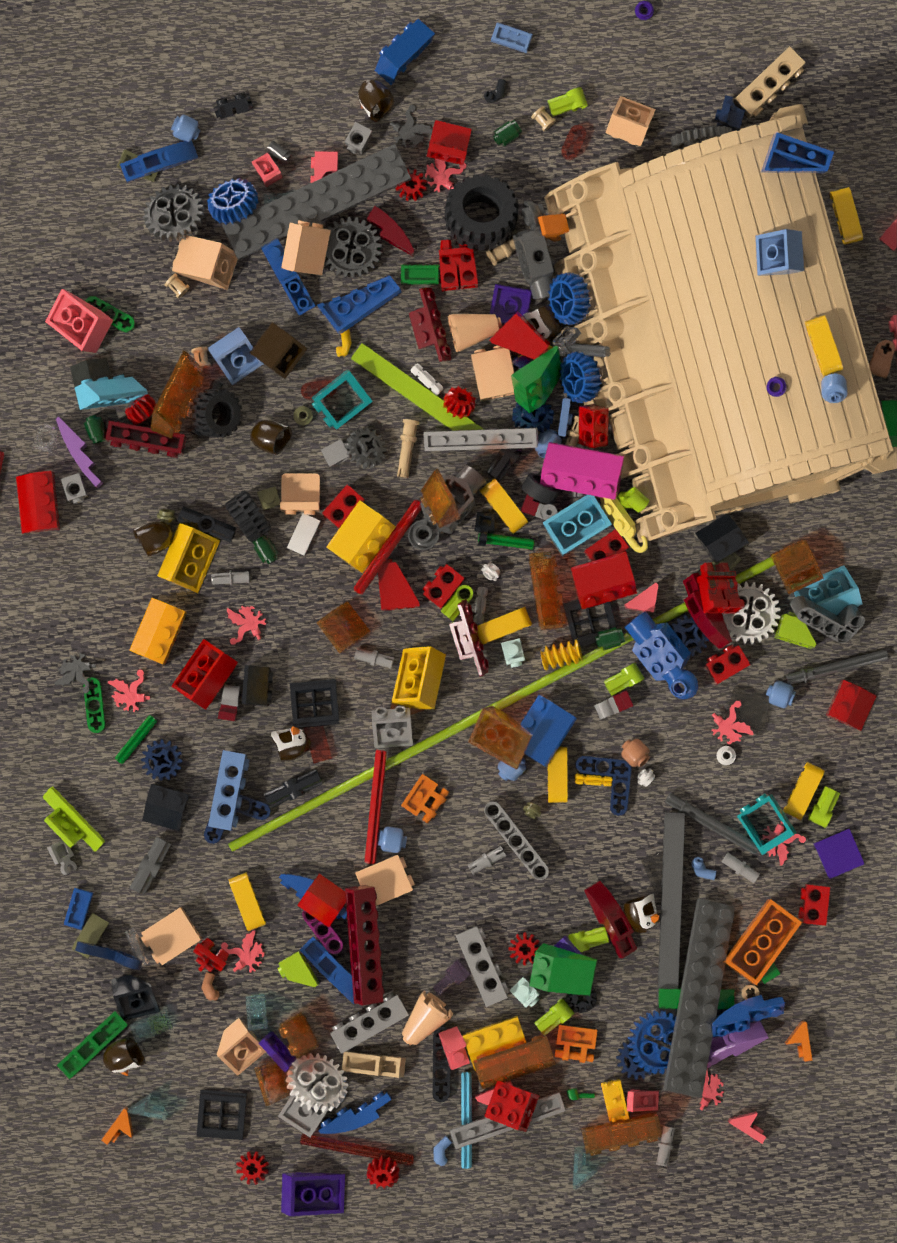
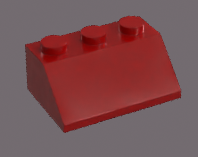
M43 471L17 476L16 482L22 534L60 530L54 472Z
M626 552L571 567L577 597L582 609L637 594L634 576Z
M203 639L172 684V687L206 710L234 671L238 662Z

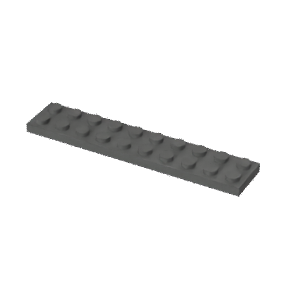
M394 144L253 210V214H248L247 219L243 218L241 222L235 221L234 224L229 222L227 225L223 224L222 226L237 259L241 260L262 250V246L276 238L279 241L286 239L290 223L298 224V220L309 222V226H312V223H320L410 181L411 177Z
M697 899L663 1091L702 1098L713 1037L712 1023L716 1020L725 968L724 961L727 957L735 911L733 906Z

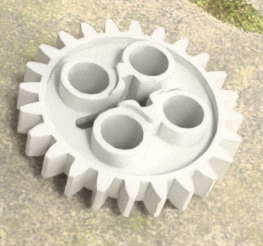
M745 582L743 588L738 584L739 598H744L747 604L735 614H722L726 627L731 632L730 637L737 636L736 642L742 638L744 644H746L747 639H750L751 644H754V639L757 638L760 643L762 641L761 636L768 639L767 632L774 633L772 626L778 627V623L774 620H779L781 617L776 615L781 609L775 608L779 601H773L772 599L775 597V594L769 596V588L763 591L762 584L758 588H756L755 582H753L751 587ZM750 597H753L752 613L755 614L751 615L749 629L746 630L747 613L744 612L748 611ZM763 601L766 607L759 610L756 608L755 603ZM741 617L744 623L742 625H735L733 619ZM754 620H760L763 626L761 628H755L753 627L752 622Z
M309 1053L308 1057L302 1055L300 1059L296 1058L287 1072L286 1082L289 1083L287 1089H292L290 1096L296 1095L295 1102L300 1100L301 1107L306 1104L308 1111L313 1107L315 1113L320 1108L323 1113L327 1109L332 1111L334 1107L337 1108L343 1102L348 1092L346 1090L348 1084L345 1083L347 1077L342 1076L344 1070L339 1071L338 1067L340 1065L334 1066L333 1059L328 1062L326 1055L323 1059L320 1058L319 1053H317L315 1058L311 1053ZM325 1074H328L327 1076H325V1077L323 1078L322 1081H320V1079H321ZM313 1084H316V1085L313 1086V1088H312L310 1091H308V1092L306 1091V1090L310 1089Z

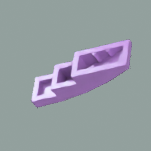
M57 417L56 421L70 454L82 472L95 487L99 488L103 482L90 470L95 464L83 452L87 445L61 418Z

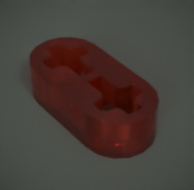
M581 125L571 127L565 139L561 154L566 160H574L582 147L586 137V130ZM577 130H580V134L583 136H579L576 142L573 141L575 134H573L572 132H577ZM571 144H573V152L575 154L566 155L567 151H565V148L569 149Z
M332 380L305 383L301 387L302 397L306 400H312L311 397L317 394L320 388H324L326 384L331 383ZM308 386H311V389H318L317 392H312V396L304 393ZM337 388L331 391V393L326 395L324 398L333 397L337 392Z

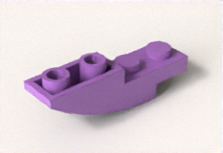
M760 1021L750 1023V1029H746L743 1032H734L723 1037H712L707 1068L732 1054L736 1057L768 1039L769 1037Z

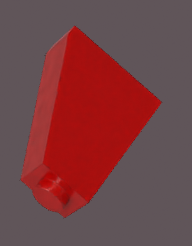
M518 311L489 340L495 345L534 360L547 352L550 345Z
M387 559L378 572L381 610L420 607L417 597L397 563L392 562V559Z

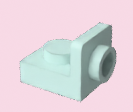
M520 638L502 642L506 665H511V668L521 666L522 661H525V656Z
M522 977L509 991L525 1008L528 1005L532 1007L539 1000V992L534 987L529 986L530 983Z

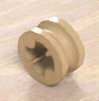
M746 985L742 989V997L744 1000L748 999L746 997V990L748 988L749 990H751V988L754 989L755 996H759L760 993L758 988L754 985Z

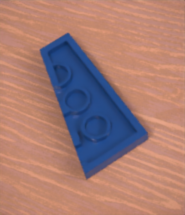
M387 276L367 284L365 288L350 291L351 293L348 295L335 297L332 299L333 301L325 304L320 303L317 306L340 335L400 294L401 289L391 276Z

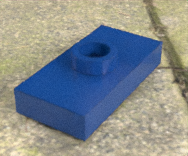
M74 888L64 925L80 930L83 929L93 892Z

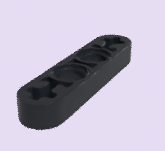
M445 1026L439 1027L433 1034L432 1094L437 1102H445L450 1095V1066L447 1057L444 1060L436 1057V1052L439 1049H443L442 1045L436 1047V1043L440 1044V1037H437L436 1034L440 1030H447L448 1028ZM440 1068L447 1071V1076L444 1079H439L436 1076V1071ZM435 1082H447V1086L443 1085V1091L447 1092V1095H443L442 1099L439 1098V1095L435 1094L439 1091V1085H435Z

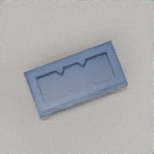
M497 22L491 42L527 53L533 34Z
M564 398L562 401L558 435L563 439L566 437L567 425H571L572 414L569 413L571 399Z

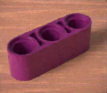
M303 910V919L326 950L331 954L339 953L344 945L332 925L328 927L327 934L321 935L318 932V926L323 923L316 918L309 919L306 916V911ZM331 940L339 941L340 948L338 950L330 948L329 943Z

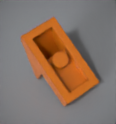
M565 214L538 217L542 235L553 242L560 241V235L569 232Z
M801 1021L785 1041V1044L800 1043V1046H797L799 1058L802 1057L804 1062L812 1061L807 1022Z
M127 1107L123 1109L101 1141L108 1145L110 1141L114 1143L121 1134L118 1132L119 1129L131 1138L134 1136L130 1112Z

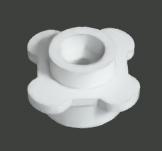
M493 563L485 564L481 569L483 575L489 580L496 581L499 577L500 569Z

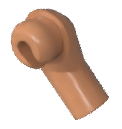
M206 972L202 990L208 1000L216 1001L220 994L212 986L215 974Z

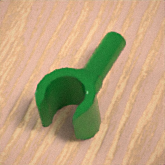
M577 1088L567 1090L570 1100L595 1098V1094L592 1093L578 1094Z

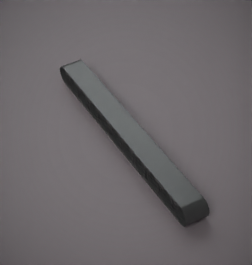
M665 812L658 989H678L684 813ZM657 991V1011H658L659 1015H660L661 1010H663V1011L666 1012V1015H667L669 1012L672 1013V1014H673V1018H674V1017L677 1015V1009H661V1008H658V991Z

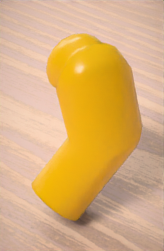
M350 329L341 334L342 346L336 347L338 357H345L349 353L352 343Z

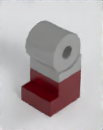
M527 494L521 511L547 520L557 514V507L554 504L536 501Z
M225 684L218 719L236 722L240 686Z
M626 690L594 705L601 720L631 708L633 704Z

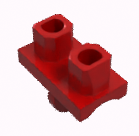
M206 938L201 944L198 943L193 950L198 955L195 961L201 965L198 970L202 972L205 968L211 972L213 968H216L221 972L227 964L225 962L229 953L224 949H220L217 955L213 954L210 950L215 943L209 938Z

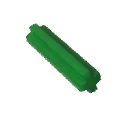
M487 534L486 544L530 550L534 548L533 539Z
M149 715L116 755L115 759L120 764L125 763L157 723L153 716Z

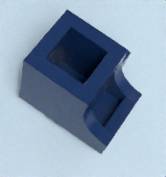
M725 95L721 110L717 109L714 120L718 121L717 127L726 126L732 128V131H739L745 110L735 107L733 97Z

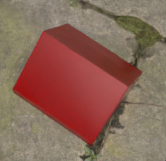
M319 873L297 906L327 927H330L346 904V894L344 890Z

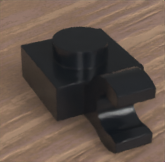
M477 512L474 531L480 532L479 546H486L487 534H493L496 514Z

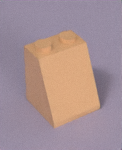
M186 235V240L182 238L179 243V250L173 261L172 271L180 276L228 290L238 259L235 252L222 243Z

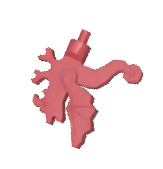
M434 159L435 167L438 171L435 170L432 163L430 166L426 165L427 170L424 177L430 176V178L434 179L433 182H428L427 184L430 187L437 184L434 192L438 191V193H440L441 185L448 190L454 189V183L449 180V177L453 174H461L463 169H466V164L464 163V165L459 166L460 169L448 168L445 170V161Z
M241 606L242 610L239 609V613L244 615L245 619L240 614L227 608L228 618L232 620V623H236L237 626L242 625L238 630V639H230L231 645L241 642L244 633L251 630L254 637L256 636L258 640L261 639V631L258 624L266 625V619L258 620L262 616L260 611H258L257 616H253L254 612H251V609H255L253 606L246 608Z
M143 670L137 671V675L140 678L130 684V689L124 680L119 681L115 679L114 681H108V684L114 686L119 692L125 693L120 694L114 691L115 695H112V697L115 699L117 707H120L119 703H126L127 707L123 710L129 711V707L132 705L133 712H135V710H139L136 702L150 700V696L137 694V687L144 680Z
M736 701L729 708L730 716L726 720L720 715L717 716L715 712L712 714L719 728L712 729L711 731L714 732L713 735L720 732L718 737L720 741H723L722 736L726 735L727 739H730L727 742L728 744L735 741L740 742L739 737L741 738L742 735L735 733L733 730L754 735L753 731L750 730V726L744 722H735L736 713L734 708H739L742 705L740 701Z
M782 821L780 824H777L773 832L767 826V829L764 830L768 831L770 835H762L763 838L761 839L767 838L770 841L783 833L785 827ZM795 834L778 845L777 853L780 866L787 860V854L789 853L784 843L789 844L796 838H799V841L804 843L806 841L804 836ZM776 847L768 851L769 857L771 856V854H773V856L776 855Z
M255 930L250 934H246V937L242 940L243 950L240 948L227 949L228 944L226 942L221 944V948L226 952L237 954L240 958L235 964L236 967L232 969L234 972L238 969L242 970L246 965L250 966L249 972H252V970L256 971L252 964H257V966L260 963L262 964L261 961H255L259 954H262V957L264 956L261 948L262 944L258 945L255 942L253 949L250 951V948L253 946Z
M708 1070L706 1071L703 1097L700 1101V1110L702 1111L712 1099L716 1106L718 1103H721V1101L716 1099V1096L723 1097L722 1093H724L723 1091L720 1093L716 1091L719 1088L718 1085L721 1084L723 1087V1082H720L717 1074L715 1076L710 1075V1084L708 1085Z

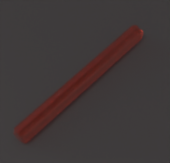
M304 1133L300 1139V1144L369 1158L380 1159L382 1155L384 1159H387L390 1156L391 1162L396 1161V1163L410 1166L414 1162V1155L314 1135L308 1137Z

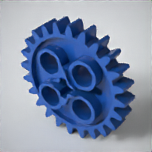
M654 1010L653 1016L648 1012L646 1013V1019L640 1016V1024L634 1022L637 1028L630 1029L633 1036H629L628 1039L632 1040V1043L628 1044L627 1047L633 1048L629 1054L635 1056L633 1062H639L638 1067H644V1071L647 1072L651 1070L653 1074H656L657 1071L664 1074L668 1066L670 1049L645 1039L644 1035L671 1045L672 1041H668V1035L674 1032L676 1016L673 1018V1014L670 1012L666 1015V1012L661 1010L659 1015L658 1011ZM656 1025L657 1031L652 1034L651 1028ZM646 1043H649V1050L647 1052H644V1045ZM666 1050V1057L661 1060L660 1054Z

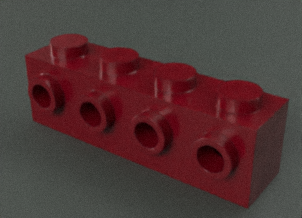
M109 421L105 440L110 442V446L121 448L122 445L129 446L130 450L140 451L143 448L148 449V453L159 455V452L167 453L166 456L178 458V455L183 456L187 437L184 434Z

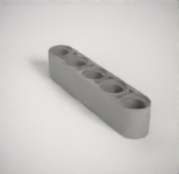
M497 802L487 803L484 808L485 815L527 870L537 880L546 879L549 874L548 867ZM490 805L498 807L497 815L491 816L488 814L487 809ZM502 820H507L510 823V828L507 831H502L499 828V823ZM515 835L520 836L522 839V843L519 846L511 844V838ZM525 851L533 852L534 857L532 861L527 862L523 859ZM538 866L545 868V874L542 877L535 875L534 871Z

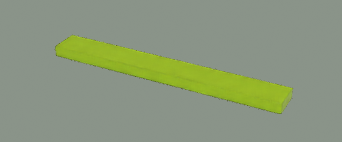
M361 343L351 357V360L450 430H485L468 417L459 419L458 416L453 417L452 413H447V409L443 407L444 401L363 343Z

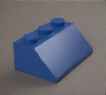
M538 695L508 743L547 767L577 718L543 696Z

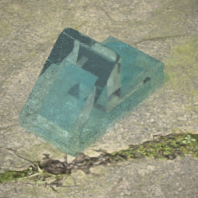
M265 994L245 997L248 1031L268 1029L269 1020Z
M166 1010L131 1024L130 1028L138 1043L173 1028Z
M153 1092L128 1109V1113L162 1120L167 1119L169 1111L165 1110V1107L161 1105L150 1107Z
M574 1148L573 1189H578L597 1172V1169L582 1168V1165H586V1153H583L582 1148Z

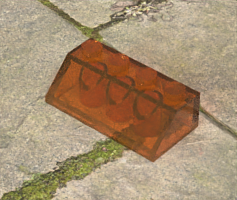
M184 350L153 410L151 430L169 438H173L175 432L179 433L182 426L180 421L182 417L186 418L190 409L188 405L190 402L193 403V399L197 395L195 391L197 387L200 388L204 381L202 376L203 368Z
M551 552L529 553L528 559L539 631L562 629L563 624H566L564 612L561 613L560 605H563L562 594L557 592V586H560L559 575H555L554 567H557L556 556H552Z
M539 1035L533 1037L530 1042L524 1043V1041L515 1043L513 1048L507 1050L506 1048L497 1049L494 1051L495 1054L489 1056L487 1054L477 1056V1060H474L473 1063L482 1089L495 1086L497 1081L507 1082L556 1065L547 1036Z
M656 1112L581 1129L586 1154L590 1153V1156L601 1154V1150L605 1149L616 1151L621 1149L620 1146L627 1144L628 1147L638 1146L640 1141L647 1140V1143L656 1142L658 1137H662L659 1117Z

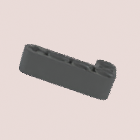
M804 596L795 597L790 604L800 621L838 643L848 642L865 623L862 613L853 604L846 606L838 615Z

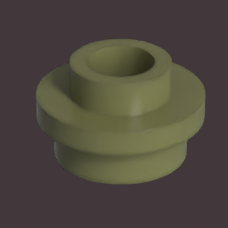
M301 406L294 411V420L297 424L304 426L312 421L313 414L308 407ZM305 412L307 414L306 418L301 419L299 417L300 413Z
M160 509L159 513H157V518L161 522L171 523L172 520H176L175 511Z
M527 802L526 806L523 807L526 816L533 819L541 816L540 806Z

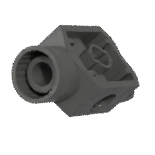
M524 201L522 215L525 224L530 226L531 229L513 235V241L522 274L530 286L533 299H540L550 296L548 291L551 290L550 284L553 283L555 278L553 271L555 264L552 255H549L548 252L550 247L549 241L542 235L538 219L540 216H546L542 204L537 205L532 201Z
M465 465L455 477L445 475L424 498L420 505L425 518L412 524L408 531V539L413 547L419 550L432 548L439 540L441 532L452 533L476 506L473 496L486 483L476 470ZM422 533L429 534L426 539H420L419 536Z

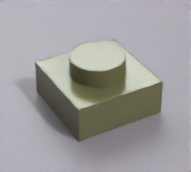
M276 486L257 492L263 511L280 506Z

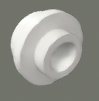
M723 746L717 751V760L722 765H730L736 759L734 749L729 746ZM724 752H728L730 754L729 759L723 758Z
M651 768L643 769L638 775V783L645 787L648 786L655 778L653 770Z

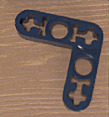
M590 756L578 758L576 768L579 772L613 776L610 810L617 816L625 814L628 807L631 765L625 760ZM583 759H586L587 763L593 764L592 760H597L595 772L591 771L592 767H586V770H582L579 762H583ZM601 761H605L609 765V769L606 772H600L598 769V764ZM611 762H616L614 766L618 767L621 766V763H624L625 767H628V771L620 774L619 770H614L615 774H611ZM619 782L624 783L626 786V790L622 794L617 793L615 790V785ZM614 795L619 797L626 796L625 800L621 799V805L624 806V809H621L620 813H617L616 809L613 808V805H616L618 799H614Z
M225 790V795L228 793L229 797L234 794L232 791ZM239 795V797H242V800L245 799L249 802V808L246 811L237 808L236 812L258 820H265L270 816L271 809L267 804ZM253 802L257 803L256 808L264 806L267 815L260 817L259 812L253 811V815L250 814ZM224 805L221 808V812L225 816L231 812L229 805ZM207 823L204 832L205 840L211 844L219 842L224 829L220 830L217 828L216 834L218 838H214L212 841L208 832H212L213 827H209Z
M77 941L75 948L77 952L112 960L135 970H140L143 960L126 952Z

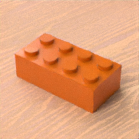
M768 899L724 961L725 964L752 984L757 985L802 922L773 900Z

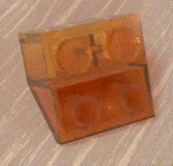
M802 539L770 554L788 594L824 579L806 539Z
M348 601L316 622L339 654H342L371 632Z
M303 1011L281 1021L279 1024L281 1027L278 1030L282 1038H287L289 1042L287 1047L292 1056L295 1055L297 1059L319 1047L320 1044Z

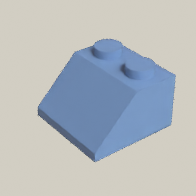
M784 229L755 236L758 276L786 275L804 271L802 231Z
M239 327L207 348L232 385L263 365L262 362L249 353L253 346Z

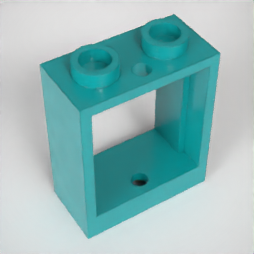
M349 370L343 372L311 397L314 401L312 406L318 413L322 411L325 415L323 419L330 428L333 426L336 430L373 402ZM346 380L362 402L336 421L320 400Z
M763 794L755 799L757 801L755 805L751 807L748 804L741 808V814L737 816L762 855L797 833L772 794L769 796ZM769 802L787 830L765 844L747 815Z

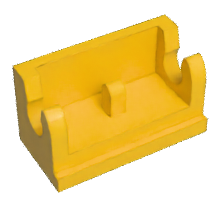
M617 1079L601 1083L609 1121L616 1122L621 1119H629L621 1080Z

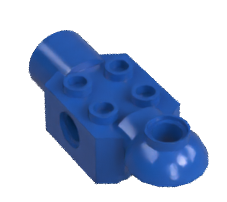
M644 611L624 627L635 640L632 651L656 681L666 680L670 692L679 699H689L697 693L698 681L695 675L683 669L690 658L691 652L668 623L656 624L649 614ZM679 683L683 684L685 689L681 688Z

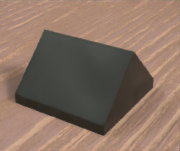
M107 358L84 360L70 367L74 387L81 385V381L86 379H92L93 382L103 377H108L109 380L112 379Z

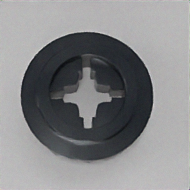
M593 986L591 995H585L588 1003L581 1001L576 1004L578 1002L577 995L566 994L567 1004L573 1011L578 1013L590 1011L594 1008L597 1001V993Z

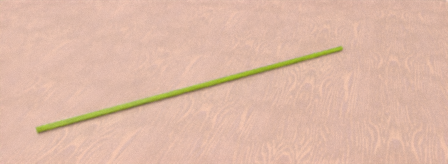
M786 548L737 574L735 579L738 584H741L792 557V554ZM684 602L652 620L656 624L667 623L688 612V609ZM628 632L623 634L625 642L621 643V646L634 640ZM621 646L604 651L602 647L597 648L582 656L583 661L579 658L578 664L572 661L570 666L565 665L392 756L386 760L385 771ZM374 767L228 843L231 851L233 852L368 781L373 778Z

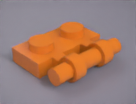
M422 774L401 806L415 816L422 810L426 813L422 820L428 824L437 815L436 811L440 805L444 804L447 800L445 798L449 791L442 788L438 794L434 791L438 784ZM432 796L435 800L430 808L425 806V803Z
M559 1024L556 1044L564 1045L563 1050H555V1057L562 1058L565 1061H568V1059L579 1060L580 1063H585L586 1061L593 1062L594 1055L587 1054V1048L595 1049L597 1029ZM570 1046L581 1047V1052L569 1051Z

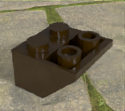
M272 322L249 353L277 375L286 379L308 348Z

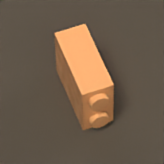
M298 220V224L290 223L281 268L294 272L322 275L331 230L324 229V225L319 223H312V226H309V222Z
M495 346L491 351H486L485 349L474 351V354H471L480 402L514 395L511 378L514 370L510 351L501 346Z
M395 855L355 873L360 886L369 885L375 887L377 893L376 906L412 891V886L415 885L411 874L407 876L404 868H407L404 857L400 858L399 855Z
M182 907L143 931V937H141L145 946H150L154 952L151 955L157 964L161 963V965H164L202 940V937Z

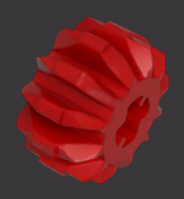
M407 169L411 180L397 186L396 191H401L399 194L400 198L406 195V201H409L410 196H413V201L415 202L417 201L416 195L423 198L421 191H427V187L423 186L427 184V180L422 179L423 173L416 176V169L413 170V174H410L409 169ZM412 181L413 184H416L413 189L410 186H406L409 185L408 182Z
M452 387L444 396L443 407L447 409V413H452L453 417L458 416L459 419L467 418L475 409L476 398L472 397V392H467L466 388Z
M146 394L132 402L126 408L125 414L130 422L138 425L150 417L157 410L158 405L149 394Z
M523 932V939L520 938L519 934H516L518 942L513 939L510 941L515 947H508V950L516 952L512 953L510 957L514 958L518 955L515 961L517 964L521 958L523 959V965L527 964L526 959L528 958L530 963L533 964L532 955L535 957L534 951L539 948L534 947V945L540 941L535 940L531 942L534 938L533 934L530 935L529 939H527L526 932ZM526 943L527 947H530V951H527V954H523V951L519 950L522 944Z
M248 1151V1159L241 1155L240 1158L243 1162H237L236 1164L238 1167H242L236 1173H243L240 1180L242 1181L247 1177V1184H250L251 1179H253L255 1185L258 1184V1178L264 1181L265 1177L263 1174H268L269 1170L263 1168L267 1167L269 1163H262L265 1156L262 1155L258 1159L259 1152L257 1151L254 1157ZM252 1163H254L255 1168L258 1169V1171L254 1170L253 1173L250 1172V1168L247 1167L248 1165L251 1166Z
M381 1155L379 1160L374 1158L372 1163L368 1164L367 1178L370 1179V1184H376V1189L382 1186L385 1190L387 1186L392 1188L394 1183H397L400 1169L397 1167L396 1161L391 1162L390 1156L384 1159Z

